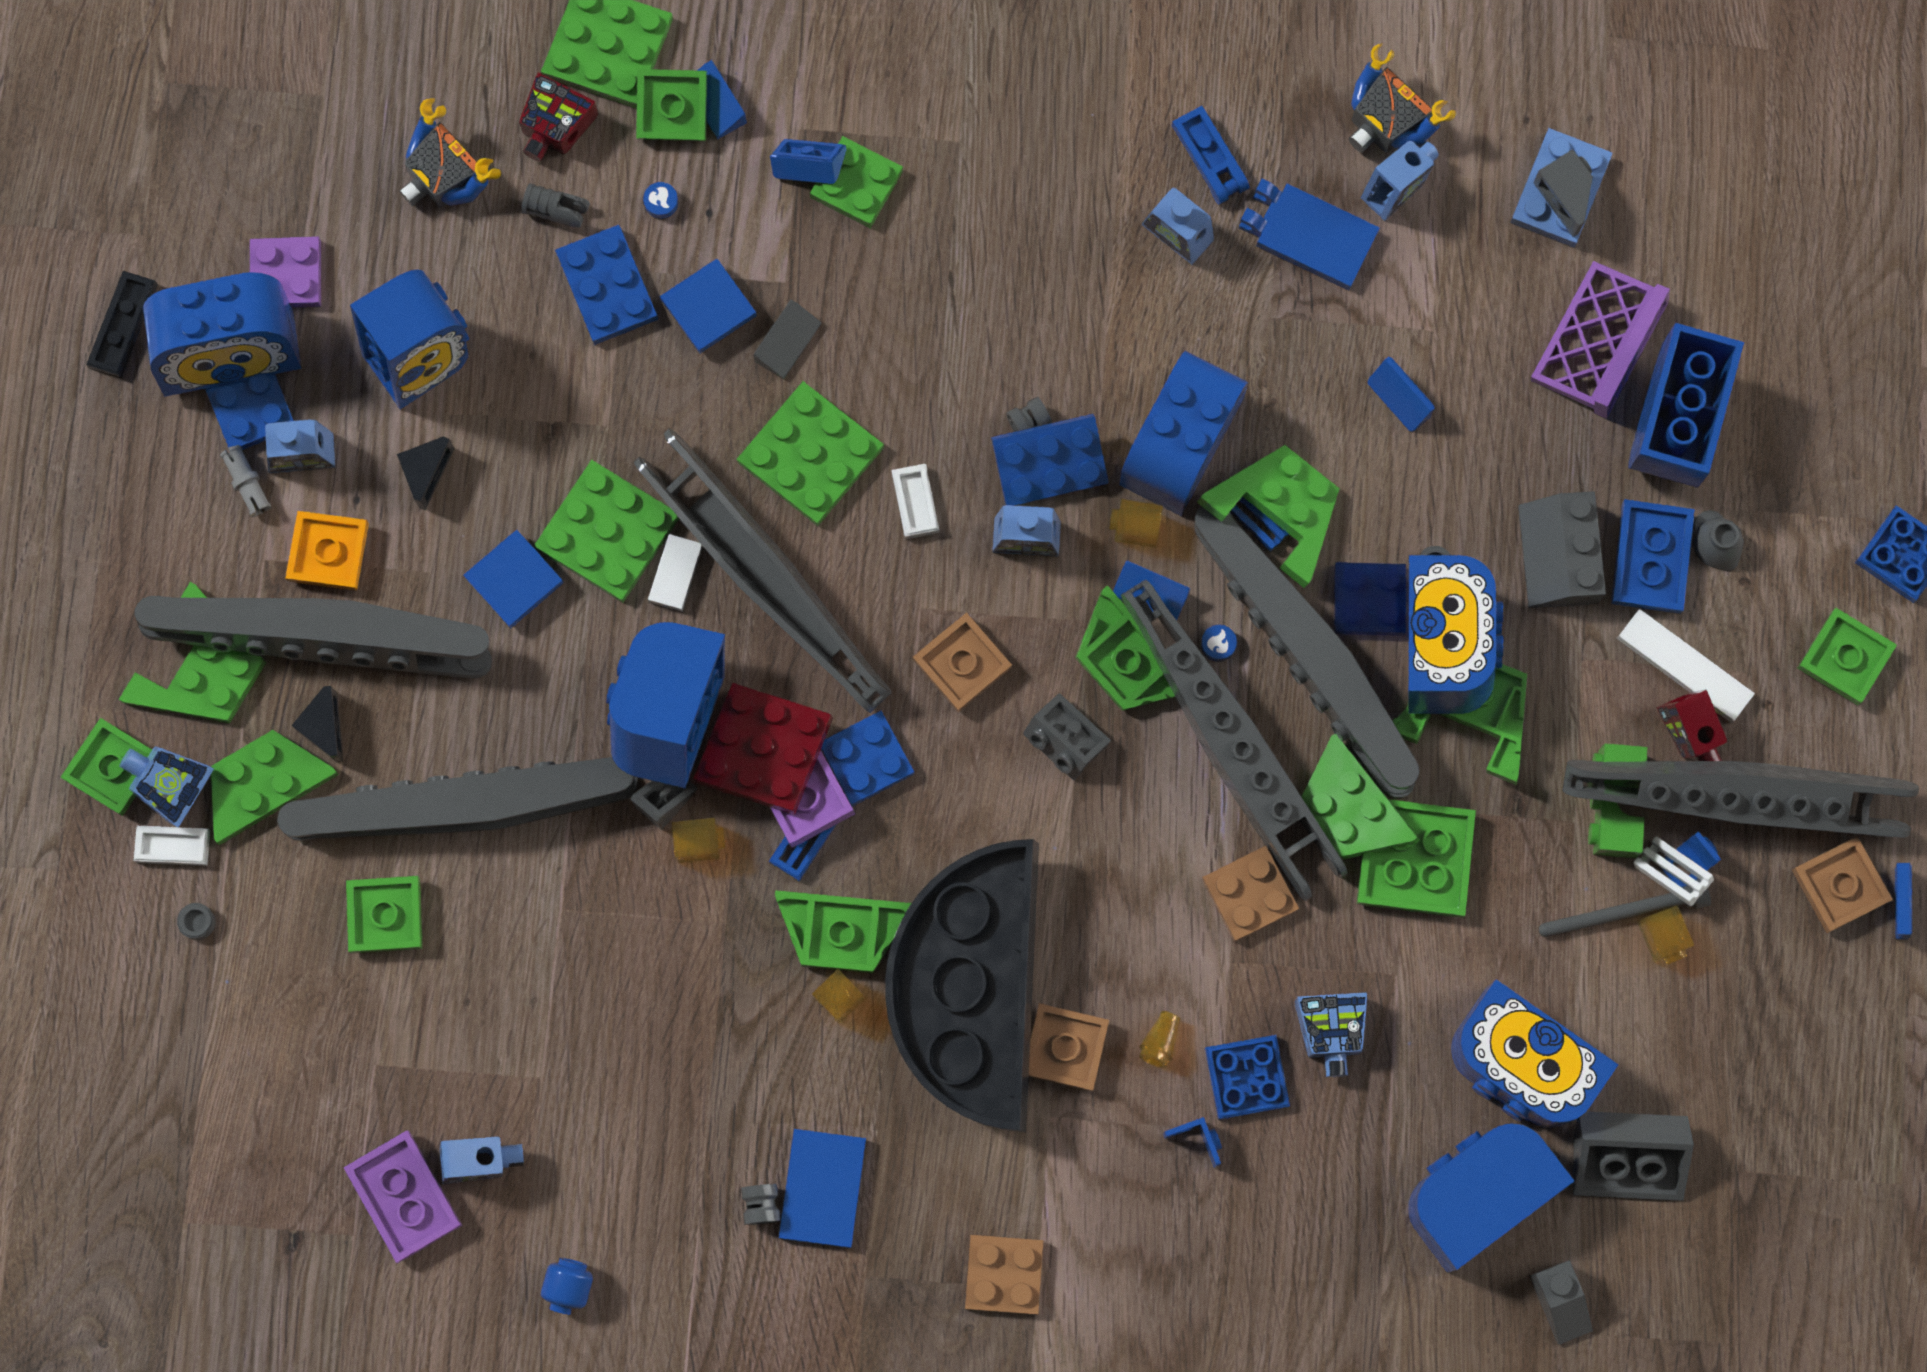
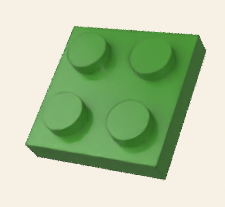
M638 69L636 138L706 141L708 72Z
M842 136L838 144L846 145L847 150L838 179L834 184L816 182L810 192V198L871 229L900 178L903 166Z
M1834 608L1797 669L1859 706L1897 644L1838 608Z
M100 718L60 778L123 816L136 797L129 790L136 776L122 769L119 765L130 748L145 757L149 756L152 749Z
M419 876L346 880L349 953L423 949Z

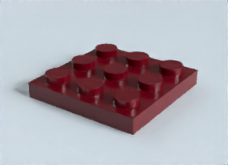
M732 683L694 780L697 784L795 815L832 723V715Z

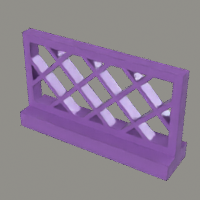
M1593 261L1532 374L1531 381L1594 409V414L1607 419L1669 303L1670 289L1659 284L1655 287ZM1599 274L1610 279L1613 289L1594 294L1591 283L1595 275ZM1587 290H1588V293H1589L1590 296L1584 298V296H1585V294H1586V292H1587ZM1631 290L1645 294L1641 304L1626 308L1621 293ZM1616 295L1621 310L1603 316L1597 301ZM1593 303L1598 318L1579 323L1576 316L1578 307ZM1635 313V315H1634V317H1633V319H1632V321H1631L1629 315ZM1624 317L1628 326L1626 332L1611 337L1606 322ZM1571 320H1573L1574 325L1568 327ZM1601 325L1606 339L1587 345L1582 330ZM1577 332L1582 347L1563 352L1560 344L1562 337ZM1620 342L1615 350L1614 344ZM1609 346L1612 354L1610 362L1595 367L1590 352ZM1556 348H1557L1558 355L1553 356V354H1554V352H1555V350H1556ZM1585 353L1590 369L1571 374L1566 359ZM1561 361L1567 376L1553 380L1542 374L1547 365ZM1604 372L1600 379L1598 373ZM1593 375L1597 387L1592 396L1578 391L1574 381ZM1570 383V386H1571V387H1568V386H1566V385H1564V384Z

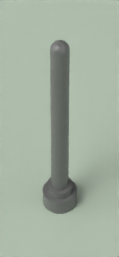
M1688 885L1682 887L1690 894L1693 892V889ZM1707 888L1692 906H1689L1672 893L1545 922L1539 926V933L1543 937H1549L1684 904L1687 907L1694 906L1695 909L1711 905L1710 893Z

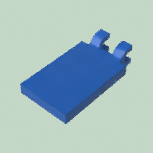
M1262 178L1253 199L1269 205V208L1264 218L1257 212L1246 208L1241 218L1239 229L1260 237L1256 247L1349 291L1380 227L1290 184H1286L1282 192L1274 184Z

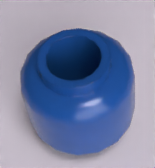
M560 1257L558 1262L551 1263L548 1266L541 1289V1297L551 1303L550 1310L571 1315L572 1308L580 1309L585 1307L593 1281L592 1273L586 1270L587 1264Z

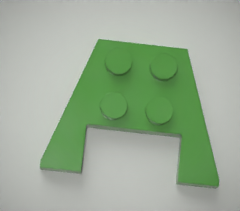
M1284 445L1205 492L1197 503L1222 522L1240 498H1245L1299 542L1279 569L1305 588L1312 580L1340 488Z
M192 582L189 583L181 598H207ZM194 645L168 689L135 672L119 700L129 706L136 705L151 708L152 710L170 711L185 714L186 716L230 723L266 662L261 656L251 655L247 652L233 650L230 652H218L211 647Z
M1502 664V668H1495L1492 693L1480 708L1464 714L1439 715L1500 739L1487 766L1486 773L1517 785L1527 674ZM1407 705V708L1397 718L1393 719V723L1403 739L1418 744L1431 714H1408Z

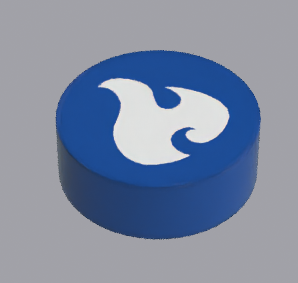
M657 182L650 185L643 196L645 209L654 218H668L678 208L679 202L676 190L668 183Z
M1225 625L1209 627L1204 632L1201 640V649L1204 655L1216 662L1229 659L1234 654L1237 646L1235 633Z

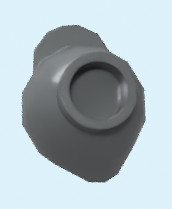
M1708 510L1699 514L1693 524L1695 534L1692 543L1696 556L1710 567L1724 571L1734 570L1738 566L1744 546L1741 529L1733 521L1723 518L1716 511Z

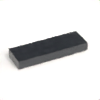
M126 271L122 272L86 365L89 369L122 378L144 322L143 305L155 293L158 286L155 280Z

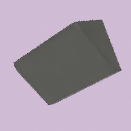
M791 299L753 355L755 362L784 380L820 327L821 322Z

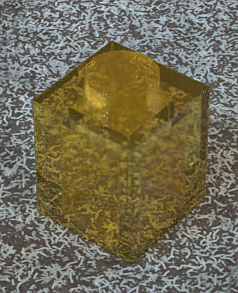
M1121 499L1120 509H1112L1109 529L1116 530L1114 541L1156 548L1163 506Z
M715 818L672 822L674 855L677 863L720 859V849L726 848L724 827H717Z
M1678 905L1645 917L1638 922L1654 963L1665 959L1667 965L1687 958L1685 951L1695 946Z
M839 969L812 993L813 999L838 1025L864 1001L863 994Z

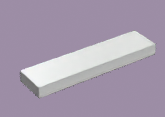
M1640 609L1617 637L1620 642L1688 692L1707 689L1715 711L1731 723L1736 720L1755 694Z

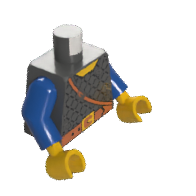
M1383 43L1372 48L1371 58L1373 61L1367 63L1356 81L1351 106L1354 110L1352 122L1359 129L1349 137V141L1361 153L1373 142L1384 152H1389L1393 148L1399 149L1408 141H1413L1417 146H1420L1440 128L1439 123L1441 121L1449 122L1456 116L1455 110L1449 111L1445 117L1441 115V108L1448 101L1439 100L1431 108L1388 67L1382 71L1381 66L1390 62L1394 57L1393 50L1388 53L1385 60L1378 57V50Z
M435 98L423 100L420 105L422 117H420L412 134L404 163L413 180L399 191L412 207L426 195L438 207L471 203L488 185V179H498L501 176L500 169L493 168L488 172V167L493 163V159L481 158L476 161L441 122L436 125L435 119L442 118L446 114L444 105L438 106L435 113H433L432 104Z

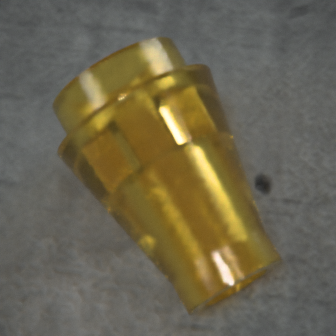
M1161 1011L1159 1018L1139 1046L1141 1049L1139 1057L1143 1061L1156 1067L1165 1068L1168 1061L1173 1060L1181 1018L1171 1012Z

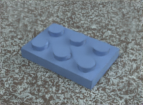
M1548 128L1510 223L1575 248L1583 226L1579 234L1572 237L1533 182L1540 169L1573 149L1578 157L1582 156L1586 159L1592 170L1591 175L1593 178L1585 217L1586 221L1613 153Z

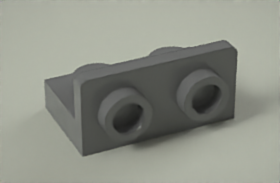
M1060 693L1033 716L1023 732L1024 736L1029 739L1035 748L1041 750L1055 763L1061 772L1067 774L1072 780H1076L1085 767L1107 748L1111 742L1102 731Z

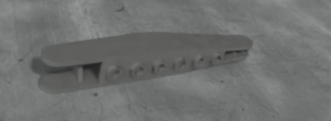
M669 428L664 432L665 439L682 456L689 467L670 485L665 482L660 473L646 459L638 457L634 461L636 468L738 587L828 671L859 705L871 713L892 693L889 687L869 665L785 553L691 447L674 430ZM698 475L709 490L693 506L688 508L677 494L686 483ZM840 650L843 651L857 669L851 676L832 659ZM879 693L880 696L873 702L872 698Z
M1201 507L1195 516V533L1229 580L1227 587L1237 601L1241 599L1249 608L1247 613L1252 623L1258 629H1264L1270 638L1268 642L1272 650L1278 657H1284L1290 666L1289 671L1299 685L1303 684L1311 694L1309 697L1314 707L1321 714L1323 712L1332 723L1330 726L1334 734H1337L1342 742L1346 741L1382 792L1393 799L1407 797L1413 791L1419 776V766L1352 653L1322 617L1236 523L1230 513L1221 522L1205 508Z
M1145 579L1122 593L1121 597L1126 608L1141 630L1205 754L1299 896L1304 901L1312 898L1311 889L1289 856L1314 841L1334 874L1340 878L1346 876L1348 872L1342 859L1257 727L1167 609L1154 587ZM1141 589L1142 594H1140L1137 597H1134L1132 595L1134 592ZM1156 619L1161 621L1176 642L1167 649L1164 648L1151 624ZM1300 820L1309 835L1284 850L1275 835Z
M148 596L137 603L135 608V618L138 627L146 638L211 647L218 652H230L233 650L247 652L255 656L269 655L291 660L471 679L485 676L492 666V656L488 650L489 636L480 626L351 600L319 598H173Z
M612 757L555 764V762L548 761L536 763L533 768L503 767L499 768L498 772L484 774V771H470L463 773V777L457 778L433 776L427 778V782L415 784L411 780L396 781L392 783V787L378 789L377 785H364L357 787L354 793L292 801L280 809L277 822L283 833L295 841L322 838L496 830L629 799L638 788V779L622 771L615 764Z
M1569 760L1566 765L1562 791L1565 794L1578 798L1604 800L1744 824L1905 838L1909 837L1911 833L1909 825L1894 819L1869 817V806L1874 794L1914 797L1919 793V786L1909 781L1893 778L1741 761L1596 762ZM1606 779L1640 780V786L1638 789L1604 784V781ZM1853 792H1860L1855 815H1849Z

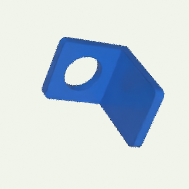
M1699 832L1676 849L1706 871L1721 860L1714 844ZM1667 856L1664 858V859H1666L1667 861H1669L1671 864H1673V862H1674L1673 860H1671V859L1668 858ZM1660 867L1674 883L1680 887L1686 886L1685 883ZM1690 874V875H1689V876L1692 877L1693 879H1695V880L1697 879V877L1694 876L1693 874Z
M1204 1117L1163 1133L1164 1139L1199 1127L1213 1167L1221 1165L1217 1150L1222 1149L1215 1128L1208 1129Z

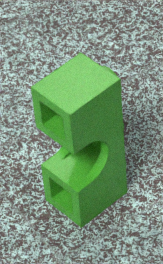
M1605 743L1598 750V753L1593 754L1592 761H1647L1648 747ZM1606 779L1604 784L1639 788L1640 780ZM1590 799V809L1595 810V823H1590L1588 832V843L1594 845L1593 855L1637 858L1643 853L1644 817H1634L1625 814L1616 802Z

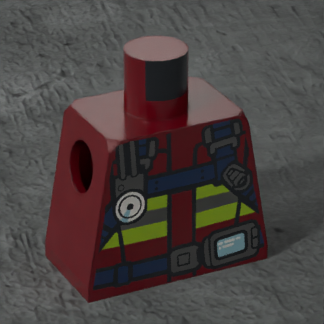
M538 72L519 121L522 133L530 138L523 149V153L538 162H541L548 148L561 154H566L597 118L599 113L596 102Z
M1707 689L1686 693L1656 707L1683 758L1696 757L1698 761H1722L1716 748L1727 743V738Z

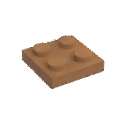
M967 612L912 657L917 666L958 713L1012 669V664Z
M1858 836L1792 869L1826 933L1893 900Z
M1267 846L1202 877V881L1234 943L1299 910Z
M1039 1003L1030 1039L1029 1077L1093 1092L1109 1020Z
M970 1235L965 1309L1038 1315L1044 1240Z

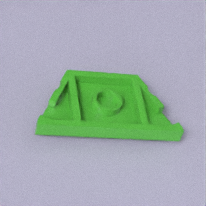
M1107 585L1100 593L1075 656L1076 660L1121 711L1175 697L1138 625L1123 602Z
M271 730L211 766L214 769L211 773L214 840L218 845L223 844L279 811L285 804L301 798L339 774L332 766L276 731Z
M1337 734L1332 735L1302 795V799L1338 854L1343 859L1361 856L1366 852L1376 853L1388 850L1389 847L1407 843L1412 845L1419 842L1420 839L1344 742L1338 738Z
M775 890L777 903L802 967L874 973L890 948L907 909L912 904Z

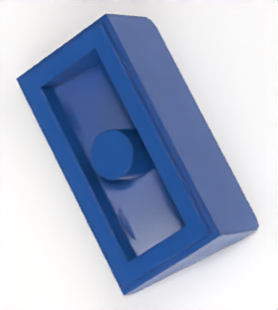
M710 60L697 71L708 72L706 122L718 140L745 125L747 120L740 104L713 61Z
M784 139L770 155L773 176L777 179L834 184L840 173L847 150L846 145Z
M1387 357L1369 377L1367 383L1410 432H1413L1431 418L1435 406L1393 358Z
M1126 561L1113 590L1116 596L1123 602L1121 594L1146 579L1154 587L1167 609L1177 621L1189 596L1190 588L1130 561ZM1141 589L1134 592L1132 595L1134 597L1139 596L1140 594H1142Z

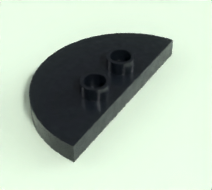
M1034 839L1012 840L978 849L961 857L936 875L914 899L898 926L891 945L885 978L887 1014L894 1040L908 1068L921 1085L949 1109L968 1119L989 1127L1026 1133L1039 860V843Z

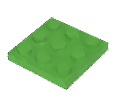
M569 0L542 67L541 74L556 82L637 109L638 69H654L673 21V15L670 12L634 0Z
M803 381L736 460L745 470L816 526H819L884 449V444Z
M591 460L534 547L550 559L624 603L672 531L679 517L667 505Z
M1388 799L1420 841L1412 845L1407 843L1389 847L1388 850L1376 853H1363L1361 856L1356 904L1464 918L1466 914L1476 810Z

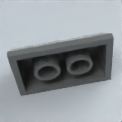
M1595 491L1559 493L1520 504L1518 512L1528 608L1599 604L1606 592Z
M1586 1111L1577 1118L1574 1134V1195L1683 1201L1694 1147L1688 1116Z

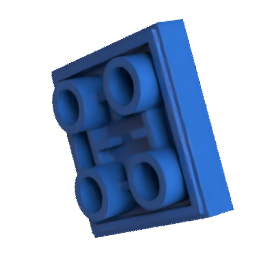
M715 259L660 296L663 304L699 354L757 316L756 311L718 259Z
M1896 505L1860 554L1855 564L1914 603L1927 586V526Z
M515 530L463 575L510 629L564 583L518 530Z
M1276 1035L1205 1047L1218 1120L1290 1107Z

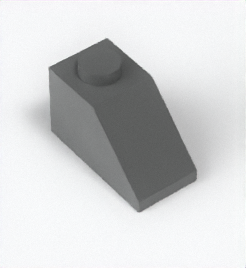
M1573 149L1540 169L1533 183L1571 236L1575 237L1579 234L1585 222L1593 176L1591 175V167L1586 159L1582 156L1578 157Z
M1570 1260L1529 1275L1558 1345L1593 1331L1585 1295Z

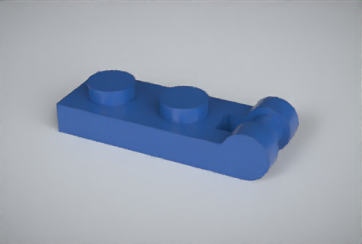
M1203 106L1172 121L1174 131L1208 185L1218 205L1228 201V196L1235 192L1241 194L1250 188L1247 178ZM1227 172L1231 179L1222 184L1218 176Z

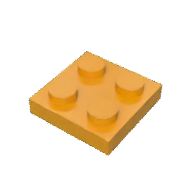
M297 511L285 579L288 582L357 591L369 522L364 519Z

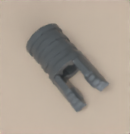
M529 183L524 194L521 211L523 214H531L534 217H541L545 220L549 219L552 222L579 228L584 220L581 214L587 212L590 203L587 199Z

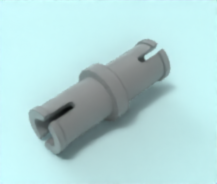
M240 445L229 447L230 453L224 450L220 456L233 478L231 484L235 491L240 492L250 511L251 517L263 514L261 510L263 508L267 512L272 506L258 483L260 477L257 471H252L242 451V447Z

